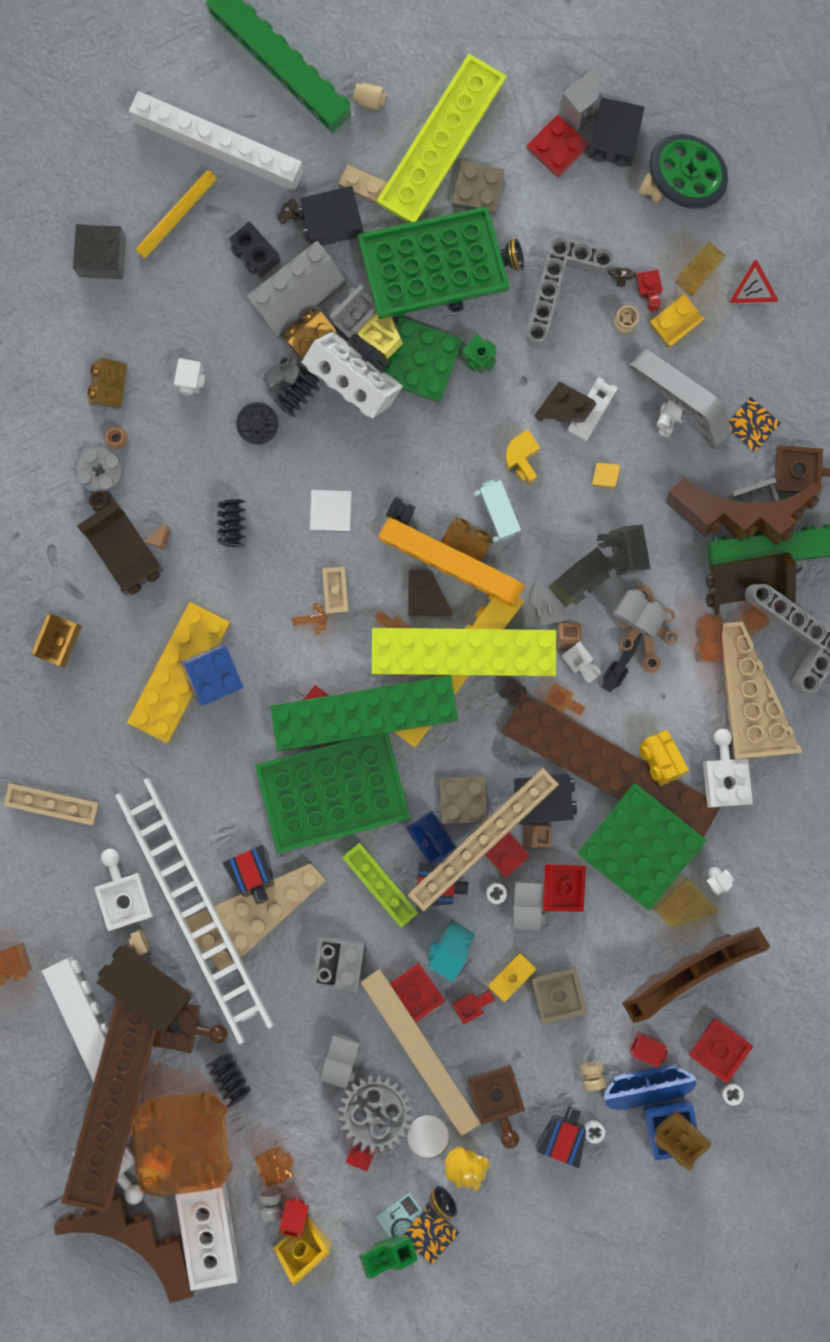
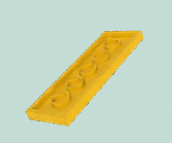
M189 602L127 723L169 744L194 695L180 662L220 645L230 622Z

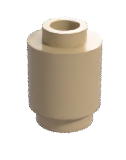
M364 82L362 84L357 83L353 102H357L359 106L379 110L381 106H385L387 93L384 92V87Z

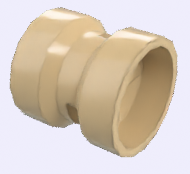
M649 172L638 193L643 196H651L652 201L658 203L663 194L658 190Z
M632 306L620 308L614 319L615 329L621 334L632 332L639 320L638 311Z
M590 1062L580 1066L581 1073L585 1078L583 1082L584 1090L596 1091L607 1087L606 1079L602 1074L604 1071L603 1062Z

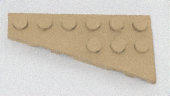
M743 621L718 624L730 733L732 734L733 759L803 753L800 745L796 742L791 726H789L785 718L784 710L770 680L767 679L761 660L759 661L753 648L754 645Z
M312 863L274 879V885L265 889L269 900L263 904L256 905L253 895L244 897L240 894L214 906L240 958L326 881ZM208 909L185 919L191 933L214 922ZM217 927L195 938L197 945L204 953L224 943ZM228 948L209 957L220 971L235 963Z

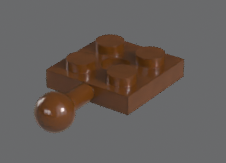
M778 445L776 447L774 476L776 479L774 484L776 492L801 493L814 483L821 488L822 476L830 477V468L822 467L823 449ZM795 464L803 467L804 473L802 476H798L793 472Z
M187 1004L176 1019L179 1022L178 1031L174 1032L169 1029L163 1034L157 1029L153 1046L192 1053L196 1035L210 1037L214 1043H222L226 1040L228 1032L220 1024L214 1025L212 1028L198 1025L201 1006Z
M511 1064L467 1078L481 1125L499 1120L503 1131L501 1136L502 1145L507 1149L515 1148L519 1144V1135L512 1130L508 1116L523 1112L525 1108ZM495 1088L500 1089L503 1092L501 1099L492 1100L489 1096L491 1090Z

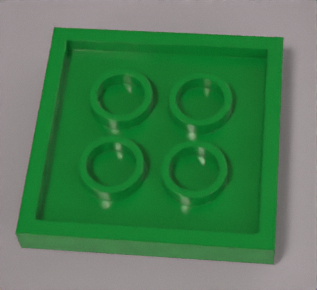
M400 316L396 328L403 344L388 359L385 358L391 362L390 367L387 368L383 364L382 366L387 370L386 373L403 386L402 390L440 403L463 339Z

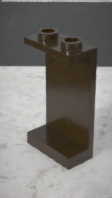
M113 501L77 525L121 587V592L126 596L138 593L142 589L141 586L148 581L152 583L161 577L160 573L164 571L116 501Z
M790 552L709 565V574L705 577L707 588H709V594H706L707 606L712 608L715 616L720 615V604L746 600L745 591L752 584H767L795 603L797 564ZM760 589L757 590V598L762 596Z
M125 944L123 947L120 945L112 955L114 960L109 966L106 964L98 973L100 978L96 983L160 1032L166 1033L195 993L188 988H183L134 951L130 944Z

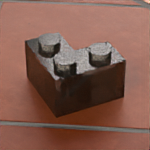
M596 547L548 587L565 608L572 602L577 605L586 597L583 593L586 591L591 593L611 577L608 573L615 567L602 551Z

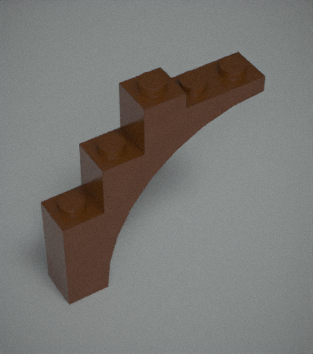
M684 478L669 490L666 503L704 537L711 532L716 533L723 526L741 542L747 536L749 538L752 537L759 530L772 543L778 546L783 540L787 542L795 534L796 522L801 519L804 511L808 508L811 510L818 504L821 488L814 483L801 493L783 500L769 503H743L714 496Z
M759 926L734 935L729 933L715 938L699 952L683 957L668 971L653 975L624 1000L622 1005L633 1023L650 1019L661 1008L696 984L735 963L767 951L771 946Z
M114 1191L108 1213L85 1208L80 1214L73 1215V1212L61 1215L53 1226L55 1236L68 1233H94L113 1238L129 1246L141 1255L154 1269L165 1288L170 1303L192 1298L195 1290H190L182 1234L177 1236L174 1233L168 1234L160 1240L153 1213L147 1215L145 1212L137 1213L130 1219L124 1192L116 1194V1191Z

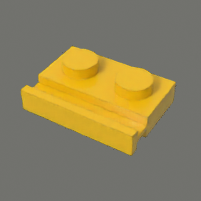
M683 294L652 319L649 325L660 339L664 340L667 347L671 348L702 323L705 318L698 313L696 307Z

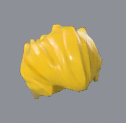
M459 1146L451 1150L444 1161L446 1178L455 1183L457 1188L464 1185L467 1189L472 1187L474 1191L480 1188L481 1181L485 1180L487 1170L490 1167L488 1159Z

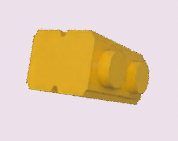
M668 730L646 738L639 745L642 759L647 760L651 768L650 774L655 781H658L660 786L681 778L689 771Z

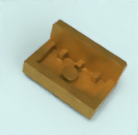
M310 309L305 312L301 317L302 320L297 325L290 326L285 331L286 335L282 338L301 360L304 359L315 340L332 331L337 333L324 314L316 309Z
M102 357L92 363L90 368L92 381L87 390L89 405L99 404L116 409L122 408L127 370L126 363Z
M457 517L450 523L441 540V543L480 562L493 542L492 537H490L487 531L478 530L471 526L470 522L466 519Z
M48 613L34 645L32 656L65 668L82 626Z
M676 1110L657 1126L654 1137L657 1145L661 1149L666 1150L680 1166H684L688 1171L693 1169L694 1161L711 1148L712 1143Z

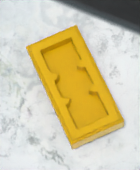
M519 952L488 984V987L505 1002L537 969Z

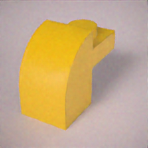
M528 429L509 443L505 454V465L508 471L516 467L517 470L515 472L520 481H525L527 485H530L536 481L537 475L527 459L537 454L540 447Z

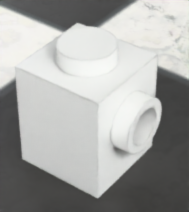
M178 359L174 386L179 390V393L192 396L193 393L199 394L200 387H204L205 374H203L204 367L201 362Z

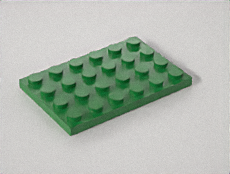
M488 206L357 234L378 319L509 291L510 286Z
M389 733L351 739L255 764L277 854L411 819Z

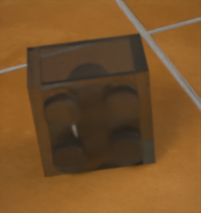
M76 224L73 269L78 277L123 279L126 235L121 226Z

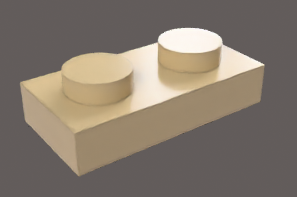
M347 165L338 186L339 188L353 186L355 195L377 205V199L388 182Z
M345 567L322 568L326 614L349 612Z

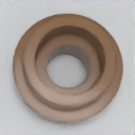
M115 426L107 430L105 442L110 448L121 449L126 445L128 436L124 429ZM115 435H120L118 442L113 441Z

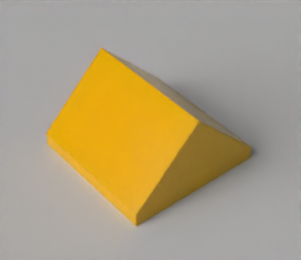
M307 1216L301 1239L285 1236L273 1249L291 1283L295 1286L330 1254L332 1242Z

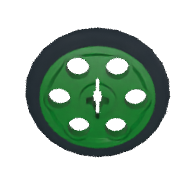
M676 134L662 139L652 150L649 161L650 173L658 190L667 199L686 208L699 209L711 206L723 197L728 184V171L723 158L711 144L693 135ZM675 149H680L684 156H679ZM695 154L702 155L705 161L698 160ZM664 162L670 163V164L672 165L673 169H672V170L667 169V168L664 166L663 163H664ZM705 173L712 174L714 180L708 179L705 176ZM673 181L680 182L683 188L675 187ZM694 186L700 187L703 190V194L697 193L694 190Z

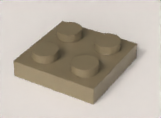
M461 160L452 206L469 210L488 206L489 213L495 215L505 169Z
M485 776L440 778L442 824L474 823L487 820Z
M576 967L531 978L542 1025L587 1014Z

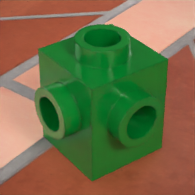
M476 334L462 350L461 357L466 361L465 364L469 369L482 374L485 369L489 371L497 362L495 359L497 351L491 341L488 339L484 341Z

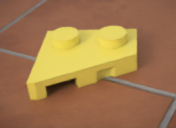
M377 313L355 333L370 346H375L377 352L387 359L403 344L392 317L378 319Z

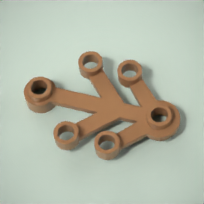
M639 585L634 588L645 593L648 602L652 603L655 601L653 599V592L648 586ZM665 608L664 611L670 612L672 615L670 620H664L665 623H669L675 619V612L672 609ZM616 619V625L619 628L623 629L629 626L628 624L621 625L619 619ZM662 625L657 631V634L664 639L667 645L677 643L679 637L676 632L668 631ZM632 628L627 636L619 641V647L624 651L630 650L640 632ZM668 634L674 635V642L668 641ZM643 635L645 657L641 661V666L645 672L653 673L660 668L661 662L655 655L653 638ZM623 640H628L630 642V646L628 648L623 647ZM649 659L655 661V667H649Z

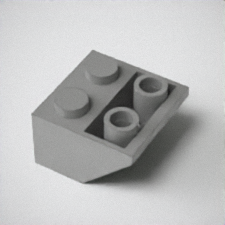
M598 65L592 70L587 69L576 83H569L562 91L563 94L558 113L575 131L579 130L593 117L598 99L601 71Z
M318 938L311 985L357 992L365 942L343 938Z

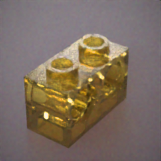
M708 241L679 274L675 284L692 297L721 265L726 255Z

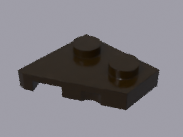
M559 381L534 416L538 421L555 419L556 422L568 420L584 422L597 404L594 399Z
M409 570L408 616H452V611L432 570Z

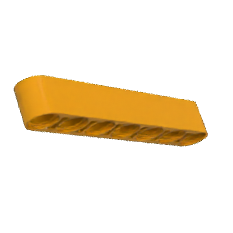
M388 517L377 537L385 544L514 607L525 588V585L520 581L395 519Z

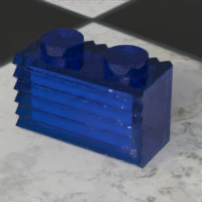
M434 811L428 812L406 827V830L430 866L438 863L457 848L452 838L447 834V830H444V826L439 822L437 815H434Z

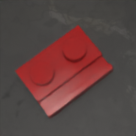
M510 832L485 854L505 878L530 857Z

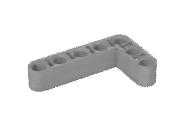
M557 237L552 240L526 334V341L530 347L539 348L546 341L565 266L597 275H604L610 270L614 256L610 250L564 237ZM560 247L564 250V253L558 254L554 251V248ZM582 253L586 258L583 260L578 259L575 254ZM603 258L607 261V264L600 265L597 259ZM551 268H555L558 270L559 274L552 275L548 272V270ZM549 289L553 292V295L545 296L542 291ZM540 310L546 311L548 316L541 318L537 315V312ZM538 331L542 334V338L535 339L531 333Z
M645 349L629 365L630 370L636 377L696 418L701 438L708 446L713 449L717 448L731 433L723 402L657 355Z
M750 585L745 591L746 600L811 646V649L792 678V687L798 692H816L830 672V650L828 649L830 629L769 585ZM758 589H760L762 593V596L759 600L756 596ZM776 602L779 603L778 612H776L774 609V605ZM794 615H796L797 622L795 625L792 622V618ZM812 627L814 628L813 637H811L810 630ZM817 659L820 660V666L818 667V669L816 668ZM805 678L808 679V685L806 688L804 687Z

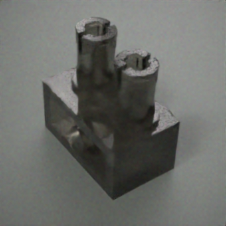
M643 524L623 526L610 531L609 534L598 535L597 541H603V543H598L599 548L612 547L613 556H604L601 559V564L607 563V565L602 566L604 571L616 569V575L621 576L637 574L651 569Z

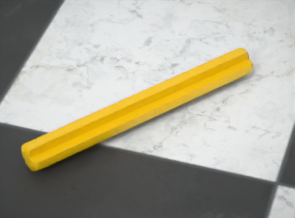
M207 170L136 248L137 253L142 258H146L216 181V176L211 171Z

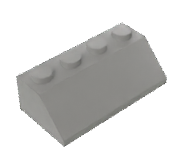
M316 241L247 295L249 305L276 338H278L290 326L299 322L305 312L310 309L314 310L342 288L346 281L332 258Z

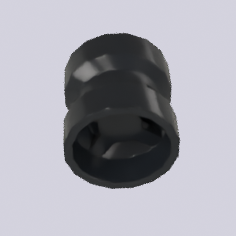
M395 497L386 513V517L398 519L399 522L408 525L416 507L412 504L405 505L402 499Z

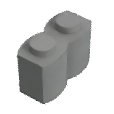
M637 589L626 591L612 614L648 638H653L668 615L664 611L665 607L655 601L652 603L648 602L645 599L646 595Z
M514 881L512 929L540 931L541 925H545L546 913L542 911L544 894L542 883Z
M333 1032L320 1081L347 1088L348 1082L353 1083L356 1070L352 1069L354 1061L360 1060L363 1047L359 1046L360 1040Z

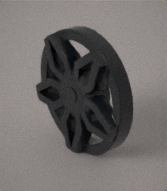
M255 402L241 409L237 416L236 426L238 433L246 442L262 445L275 437L279 421L275 411L269 405ZM254 407H262L258 414L253 409ZM267 409V413L263 417L261 414ZM247 410H250L254 415L250 417ZM270 413L274 417L275 424L269 420L266 421L267 419H269ZM243 414H245L246 419H248L249 421H243L240 424L241 418ZM267 424H269V425H271V426L274 427V428H266V427H267ZM244 425H249V428L241 429ZM252 431L253 440L246 437L243 433ZM263 431L266 433L272 432L267 438L262 439ZM255 433H260L258 440H256Z

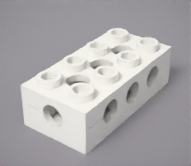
M334 331L315 340L301 362L307 367L309 372L318 375L325 381L328 387L336 389L346 401L355 404L364 415L372 419L391 406L403 387L386 372L381 374L368 361H363L362 356L352 347L348 346V342Z
M226 1179L180 1187L176 1193V1202L190 1290L237 1283L240 1276V1267ZM200 1208H206L209 1213H202ZM204 1232H210L213 1237H207ZM207 1256H214L217 1260L212 1261Z

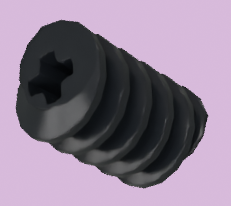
M304 366L300 368L302 375H298L297 382L293 385L289 384L290 388L284 386L282 391L285 395L277 393L278 401L273 400L279 408L294 418L296 415L293 409L301 411L300 402L307 405L308 402L305 396L314 397L311 389L320 390L317 385L318 382L321 383L320 380Z
M227 499L217 503L218 508L223 509L217 512L218 517L223 518L217 521V525L223 527L217 530V534L223 536L217 539V543L232 548L246 547L245 544L239 542V540L246 538L245 535L239 533V531L246 529L245 526L239 524V522L246 520L245 517L240 516V513L246 511L245 508L240 507V504L246 502L245 500Z
M232 1053L221 1055L205 1066H213L209 1075L217 1074L213 1082L222 1083L217 1090L219 1092L226 1090L222 1099H231L227 1108L245 1099L251 1090L250 1086H244L246 1079L239 1078L242 1071L234 1070L238 1064L236 1061L230 1062L233 1058Z

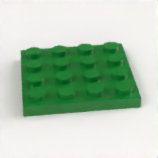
M634 782L578 850L577 854L650 911L707 842V839Z

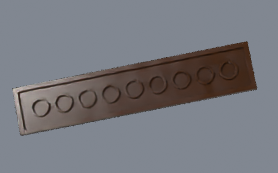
M522 693L521 698L500 732L618 800L622 798L635 782L703 837H705L720 807L707 808L706 796L678 780L660 786L658 781L652 778L650 774L651 768L648 763Z
M117 998L61 1202L108 1213L157 1031L154 1026Z

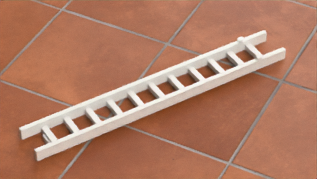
M147 778L144 782L153 798L130 811L123 794L119 793L115 796L238 1043L241 1044L245 1042V1039L236 1022L240 1020L243 1022L256 1015V1012L259 1010L268 1029L273 1027L274 1024L151 779ZM156 805L163 819L140 831L133 816ZM166 825L173 840L150 851L144 836ZM176 845L183 860L160 871L154 856ZM187 866L194 881L171 893L164 877ZM197 886L204 901L181 913L174 898ZM207 906L214 922L191 933L184 918ZM217 927L224 943L202 954L195 938ZM228 948L235 963L212 975L205 959ZM238 969L245 985L223 996L215 980ZM249 990L256 1005L233 1017L226 1001Z

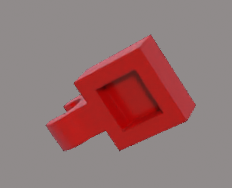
M658 269L637 273L635 278L640 298L647 297L649 311L658 310V306L661 305L658 294H661L663 291Z
M491 990L482 993L477 998L472 992L453 1002L452 1005L464 1025L483 1015L484 1012L481 1007L493 1002L495 997Z

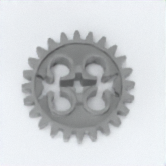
M368 1076L367 1083L360 1078L358 1086L352 1083L350 1086L351 1091L345 1090L344 1096L347 1099L341 1098L339 1101L344 1106L337 1110V1113L343 1115L337 1120V1123H344L340 1132L347 1131L348 1134L345 1140L347 1141L352 1138L354 1140L352 1143L353 1148L360 1144V1152H363L366 1147L369 1148L370 1155L373 1154L375 1148H377L379 1155L383 1153L384 1147L390 1152L392 1150V1143L398 1147L401 1144L399 1138L405 1140L407 1137L404 1131L411 1129V1126L406 1123L413 1120L412 1116L407 1115L413 1109L406 1106L410 1098L403 1099L402 1095L405 1090L403 1089L398 1092L396 1090L398 1083L391 1087L389 1085V1078L384 1083L381 1082L380 1076L377 1077L375 1082H373L371 1076ZM358 1093L362 1103L367 1099V1094H374L378 1102H368L361 1112L364 1116V1122H357L353 1114L358 1112L360 1106L358 1104L350 1106L349 1104L357 1101ZM386 1108H393L396 1111V1117L392 1118L390 1124H401V1126L393 1129V1137H391L390 1128L388 1127L383 1131V1136H375L372 1128L375 1126L382 1128L389 1118L386 1114ZM377 1111L379 1113L375 1119L372 1118V1114Z

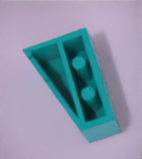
M451 920L437 943L433 941L426 952L428 967L453 983L466 962L469 950L466 948H470L471 940L475 934L454 920Z

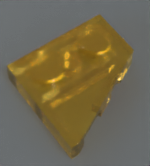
M688 878L654 909L670 927L719 912Z

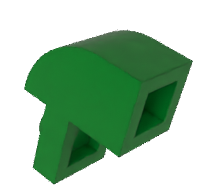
M395 1236L374 1244L375 1247L359 1255L365 1276L368 1279H372L388 1269L399 1271L418 1261L411 1237Z

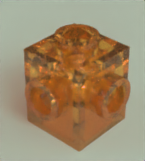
M281 1145L270 1148L255 1157L260 1178L267 1187L282 1183L294 1176L291 1168L294 1165L293 1158L290 1152L286 1153Z

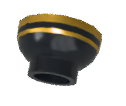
M515 238L510 240L504 249H500V254L504 267L509 266L512 270L522 271L524 270V255L519 240Z
M438 1186L432 1190L429 1196L426 1211L434 1220L439 1218L448 1220L456 1216L457 1207L451 1194L443 1187Z

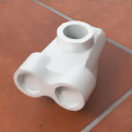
M670 400L668 403L664 402L662 404L660 418L657 422V426L660 428L659 434L664 437H670L675 421L682 423L687 414L685 410Z
M710 867L707 870L709 879L706 880V883L716 896L722 892H727L732 887L734 878L727 870L722 872L716 867Z

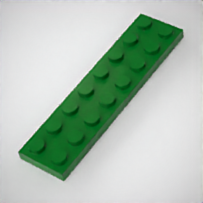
M451 675L270 706L278 752L459 721Z

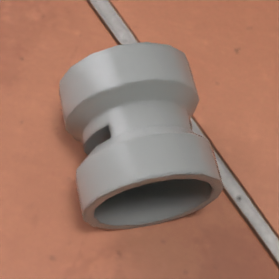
M264 1191L258 1194V1202L261 1204V1209L259 1210L260 1220L274 1221L282 1218V1209L279 1204L282 1200L280 1191Z

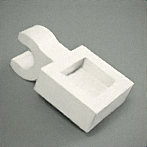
M578 642L561 655L574 673L580 670L588 683L601 674L597 666L590 664L594 659L581 642Z

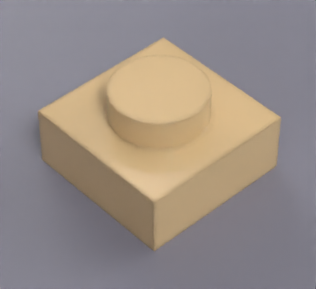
M143 928L130 934L131 939H129V942L134 951L142 955L151 950Z

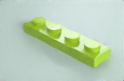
M360 842L342 857L401 928L419 913Z

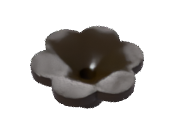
M290 198L282 206L277 218L281 224H285L289 219H292L294 222L299 219V213L295 211L297 202L294 198Z
M614 267L608 271V275L617 279L616 286L624 287L626 280H631L637 274L629 268Z

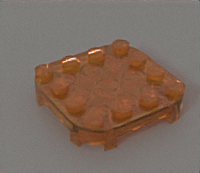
M204 1091L194 1094L158 1095L145 1100L135 1108L132 1122L135 1172L140 1190L143 1193L162 1197L204 1192L221 1187L226 1181L229 1172H232L233 1163L229 1162L225 1124V1114H228L226 1104L223 1105L216 1096L212 1095V1092Z

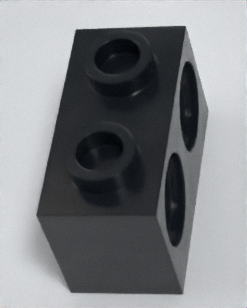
M250 221L229 238L231 243L230 250L238 259L240 257L246 262L244 265L252 275L256 273L262 278L281 262L279 253ZM244 240L252 241L249 246H241ZM259 256L266 257L263 263L255 262Z

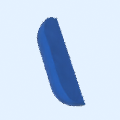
M666 1065L619 1075L613 1078V1081L605 1090V1103L611 1109L625 1110L677 1099L689 1094L696 1087V1078L691 1072L689 1073L684 1069L678 1068V1065Z

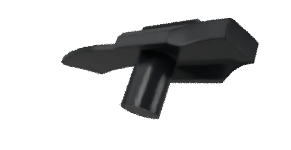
M641 633L634 640L633 647L628 651H623L618 662L614 661L610 664L603 676L601 688L611 693L613 689L622 684L629 672L625 666L637 649ZM628 640L626 642L625 648H628L630 646V642Z

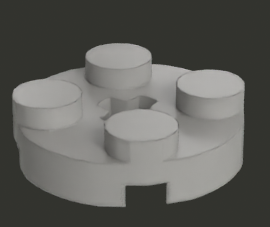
M104 448L88 449L77 463V479L92 493L95 491L107 492L119 485L123 476V468L119 459L110 450ZM99 465H102V468L105 470V473H101L100 476L97 477L96 472H94V469L98 468Z

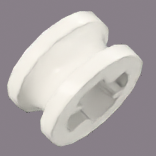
M493 882L487 886L485 895L491 903L500 904L506 899L507 891L502 884ZM494 887L502 890V894H499V899H494V896H490V893L494 891Z
M728 1083L722 1088L721 1095L727 1104L738 1105L742 1102L744 1093L737 1084ZM736 1088L738 1090L736 1092L738 1097L736 1099L733 1097L730 1100L727 1099L729 1097L727 1091L729 1089L733 1091Z
M590 1120L584 1125L586 1129L585 1138L589 1142L597 1144L604 1139L605 1129L599 1121ZM591 1127L593 1129L599 1127L600 1129H598V1132L600 1134L598 1136L592 1135L590 1137L589 1134L591 1133L589 1129Z

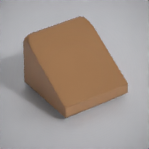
M163 524L146 539L145 543L164 550L171 533V528Z
M558 624L557 650L568 651L578 642H581V624Z
M524 825V847L551 848L552 825Z

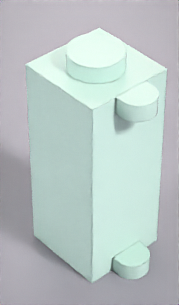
M490 480L483 483V487L473 494L474 497L480 496L496 534V537L492 538L493 543L520 534V526L502 481L495 482V480Z

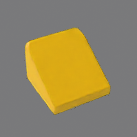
M596 463L592 485L614 490L620 465Z

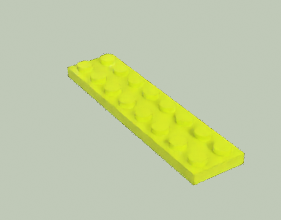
M468 54L377 199V205L407 223L417 222L503 86L507 76Z
M372 628V674L555 677L556 630Z

